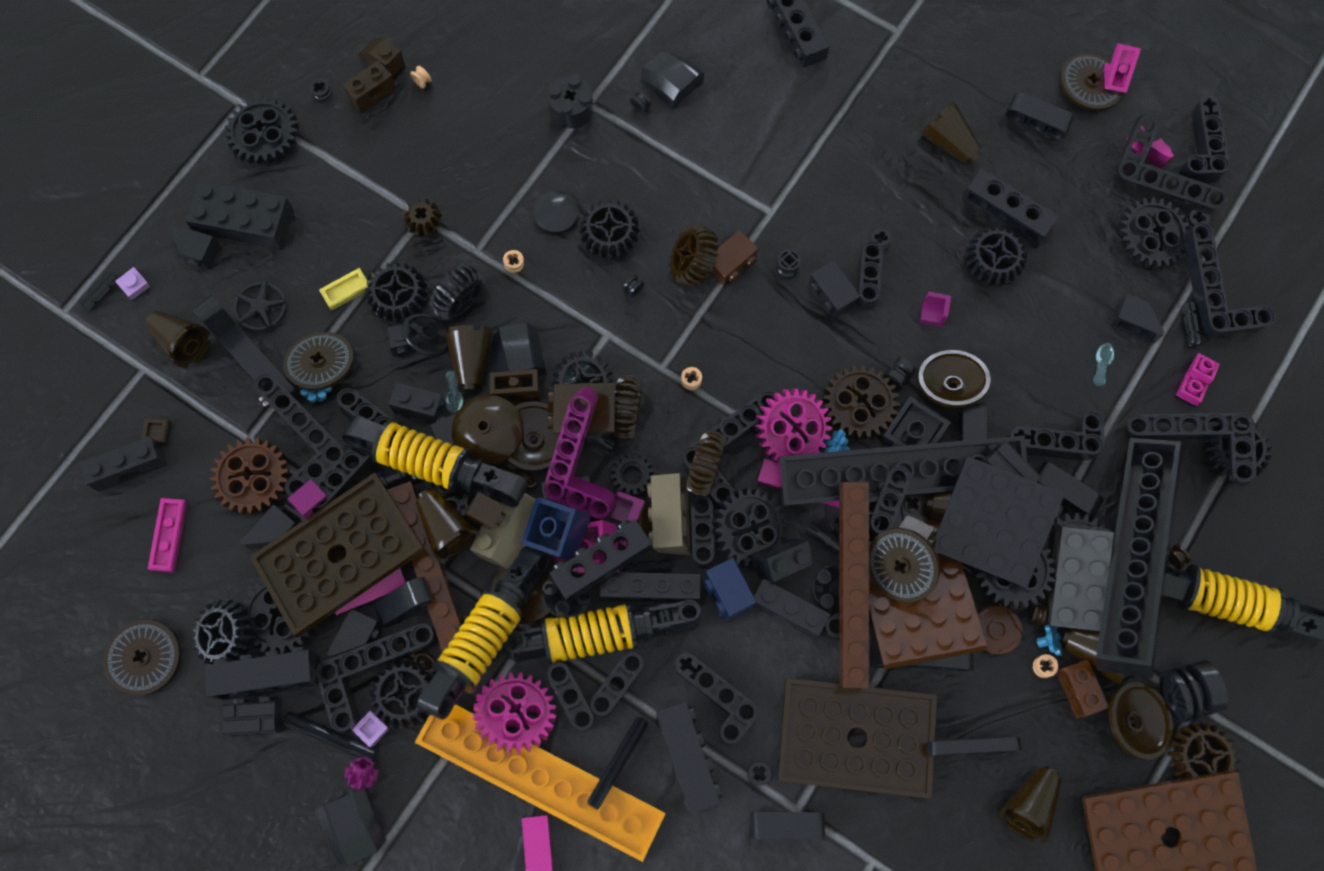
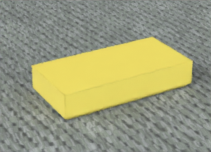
M358 268L319 289L332 311L365 293V289L369 287L367 286L366 277L361 269Z

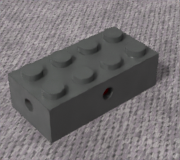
M1056 523L1052 559H1055V561L1051 563V568L1056 569V572L1050 574V577L1054 578L1055 582L1049 584L1052 590L1047 595L1048 608L1045 619L1051 626L1100 631L1114 532L1111 530Z

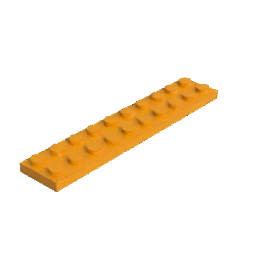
M456 704L450 715L445 719L429 715L415 743L643 862L666 813L614 786L610 789L601 807L598 810L593 809L587 804V801L599 782V778L533 744L531 752L522 747L519 755L515 748H512L510 754H507L506 747L504 746L498 752L497 743L488 746L489 737L480 738L483 730L475 729L476 723L479 721L473 720L474 714Z

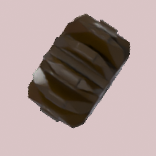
M427 198L423 203L419 199L416 200L415 205L409 203V210H404L403 213L405 216L403 222L408 227V231L411 234L415 233L419 238L423 233L428 238L430 236L429 232L437 233V227L442 226L440 219L442 218V213L438 209L435 202L430 204Z

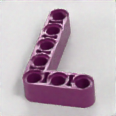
M583 387L576 392L569 402L543 491L545 496L554 502L590 514L594 518L603 519L608 516L616 503L614 493L574 476L598 400L597 393L592 388ZM579 398L584 399L588 405L582 404ZM573 420L578 421L581 427L575 425ZM567 442L572 443L574 448L570 447ZM560 463H564L567 468H564ZM599 501L603 502L606 506H602Z

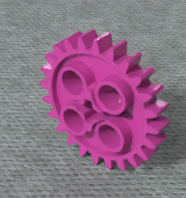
M792 388L790 394L789 390L784 389L782 395L774 393L775 401L766 399L768 407H760L764 415L756 416L762 420L761 424L755 425L756 428L761 429V432L756 437L763 438L759 446L767 447L764 452L766 455L773 453L772 460L777 461V458L780 456L820 453L819 447H827L823 440L831 438L825 434L826 431L832 429V427L826 426V422L830 421L831 417L824 416L828 408H820L823 401H814L815 394L807 396V390H801L799 393L798 389ZM795 404L798 407V412L793 417L790 410ZM781 411L787 420L780 416ZM780 421L781 430L775 433L774 424ZM811 421L813 430L808 434L806 425ZM789 422H791V423H796V424L794 425V428H795L798 432L791 431V430L793 429V426H792ZM801 435H803L807 439V443H805ZM795 438L797 444L795 449L791 450L789 443L791 439Z
M510 672L506 680L500 674L498 683L491 679L489 683L490 688L483 686V694H477L476 701L479 703H475L473 709L476 711L473 715V720L479 721L476 723L475 729L483 730L480 738L489 737L488 746L497 743L498 752L503 746L506 747L507 754H510L512 748H515L519 755L522 747L531 752L532 743L540 747V738L547 740L549 735L547 731L552 732L554 726L552 723L556 719V715L552 714L556 710V705H550L554 697L546 696L549 688L540 689V680L533 684L532 675L527 680H524L521 672L518 678H514L512 672ZM519 693L523 698L515 699L512 697V694ZM494 707H499L503 710V712L496 714L493 713L491 709ZM534 712L539 717L531 719L527 716V713ZM513 726L518 729V732L509 733L506 728Z

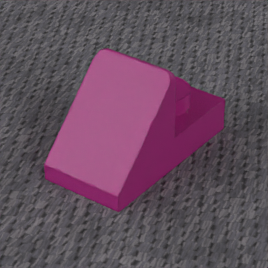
M1117 43L1111 64H1104L1105 89L1127 93L1141 48Z

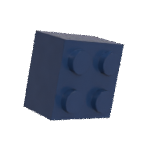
M536 497L521 544L571 560L574 558L573 554L581 547L591 515Z
M733 558L706 571L703 587L708 597L713 596L716 604L714 609L720 619L724 618L726 623L753 610L756 601Z

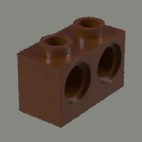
M1088 659L1057 670L1056 673L1076 719L1109 708Z

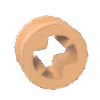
M417 66L416 71L410 73L413 81L421 88L426 87V82L430 83L432 81L430 75L421 66Z
M516 250L506 252L503 257L505 269L511 273L519 272L524 266L523 255ZM517 258L518 264L510 265L509 259Z
M695 367L684 369L681 375L683 387L687 390H696L700 387L702 382L700 370ZM692 374L696 375L695 380L697 381L693 380L692 383H688V378H685L686 376L690 377Z
M1041 655L1033 662V671L1041 678L1051 677L1058 670L1057 660L1051 655ZM1048 661L1050 663L1048 667L1051 670L1043 672L1040 668L1043 667L1040 665V662Z

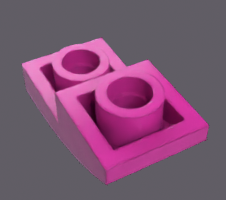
M1161 138L1155 142L1153 141L1146 160L1158 167L1164 168L1174 155L1170 147ZM1136 141L1132 147L1137 152H1140L1143 148L1142 141Z
M1198 353L1190 365L1176 396L1198 406L1204 398L1208 385L1214 380L1220 364Z

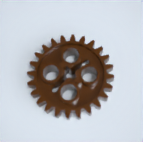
M248 437L245 444H243L238 439L236 442L237 447L234 448L228 444V453L220 451L223 457L222 460L214 459L218 467L210 469L216 474V476L209 478L211 482L216 483L211 487V490L218 492L214 497L219 501L222 500L221 505L225 508L229 506V510L232 512L238 509V512L244 515L246 510H248L251 515H254L257 508L261 513H264L265 505L271 508L273 506L271 502L273 499L281 501L278 496L279 493L286 494V490L282 486L287 482V479L284 477L291 475L288 469H284L289 466V463L283 460L285 455L282 452H278L279 448L276 445L271 447V443L268 440L262 444V441L256 438L253 444L252 440ZM263 459H267L266 464L258 468V463ZM242 462L241 468L234 470L235 464ZM267 482V487L262 491H258L260 484ZM242 484L243 489L241 492L234 494L235 488Z

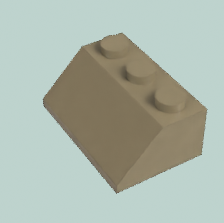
M680 473L651 476V483L648 484L647 491L648 497L652 500V507L648 508L649 521L652 522L653 531L649 532V540L653 548L658 553L692 555L690 501L685 479Z
M525 493L517 507H510L497 501L505 506L502 512L506 515L499 527L494 526L491 530L481 527L470 550L479 558L508 569L517 558L520 550L526 546L521 544L536 499Z

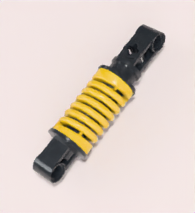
M354 416L342 435V439L348 445L372 453L373 463L391 466L393 469L408 473L411 476H417V478L422 480L425 479L427 482H434L435 485H443L444 488L453 493L462 487L469 493L480 492L507 506L517 507L529 486L528 481L522 476L487 465L483 460L472 459V452L468 448L452 446L448 442L443 444V441L440 439L435 440L432 436L426 437V434H418L413 429L409 431L407 427H401V425H398L393 420H388L383 425H380L362 416Z
M529 546L523 547L513 564L507 569L504 577L495 585V590L483 591L475 608L470 612V616L465 619V623L460 626L459 632L449 642L448 648L432 664L436 675L419 696V710L439 719H445L450 715L463 692L473 693L475 691L476 685L481 679L480 675L485 674L486 667L491 665V659L497 656V651L501 650L502 643L507 641V634H511L516 625L522 621L523 614L520 607L525 605L528 600L527 597L534 590L542 575L548 570L551 561L548 553Z
M1195 564L1189 565L1185 571L1167 566L1164 595L1176 598L1178 607L1182 610L1198 611L1201 614H1208L1212 617L1217 616L1219 619H1227L1230 622L1235 621L1237 624H1245L1247 627L1255 626L1258 630L1269 634L1273 633L1276 628H1279L1283 632L1294 631L1324 640V610L1299 603L1294 598H1285V593L1280 588H1269L1266 585H1259L1258 583L1241 580L1230 575H1222L1219 572H1212L1208 569L1202 570Z
M693 600L661 604L650 608L646 605L642 606V609L633 610L630 603L618 605L613 609L607 607L605 614L602 609H597L596 617L594 612L590 610L586 614L587 619L585 614L582 613L577 616V621L576 617L568 618V622L566 618L543 617L541 618V627L513 631L511 634H508L504 646L508 657L512 661L521 662L546 657L549 665L560 660L566 661L568 656L571 660L577 658V654L580 658H584L587 653L589 656H594L596 650L600 655L604 654L606 649L609 653H613L615 651V644L619 651H623L624 648L634 650L638 647V641L642 639L651 641L657 636H669L697 629L701 624V608ZM686 613H694L696 615L693 618L684 617ZM515 644H523L518 650L511 649Z

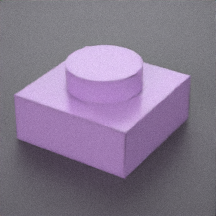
M134 267L115 281L131 300L150 287Z
M369 711L352 731L372 748L390 728L381 722L372 711Z

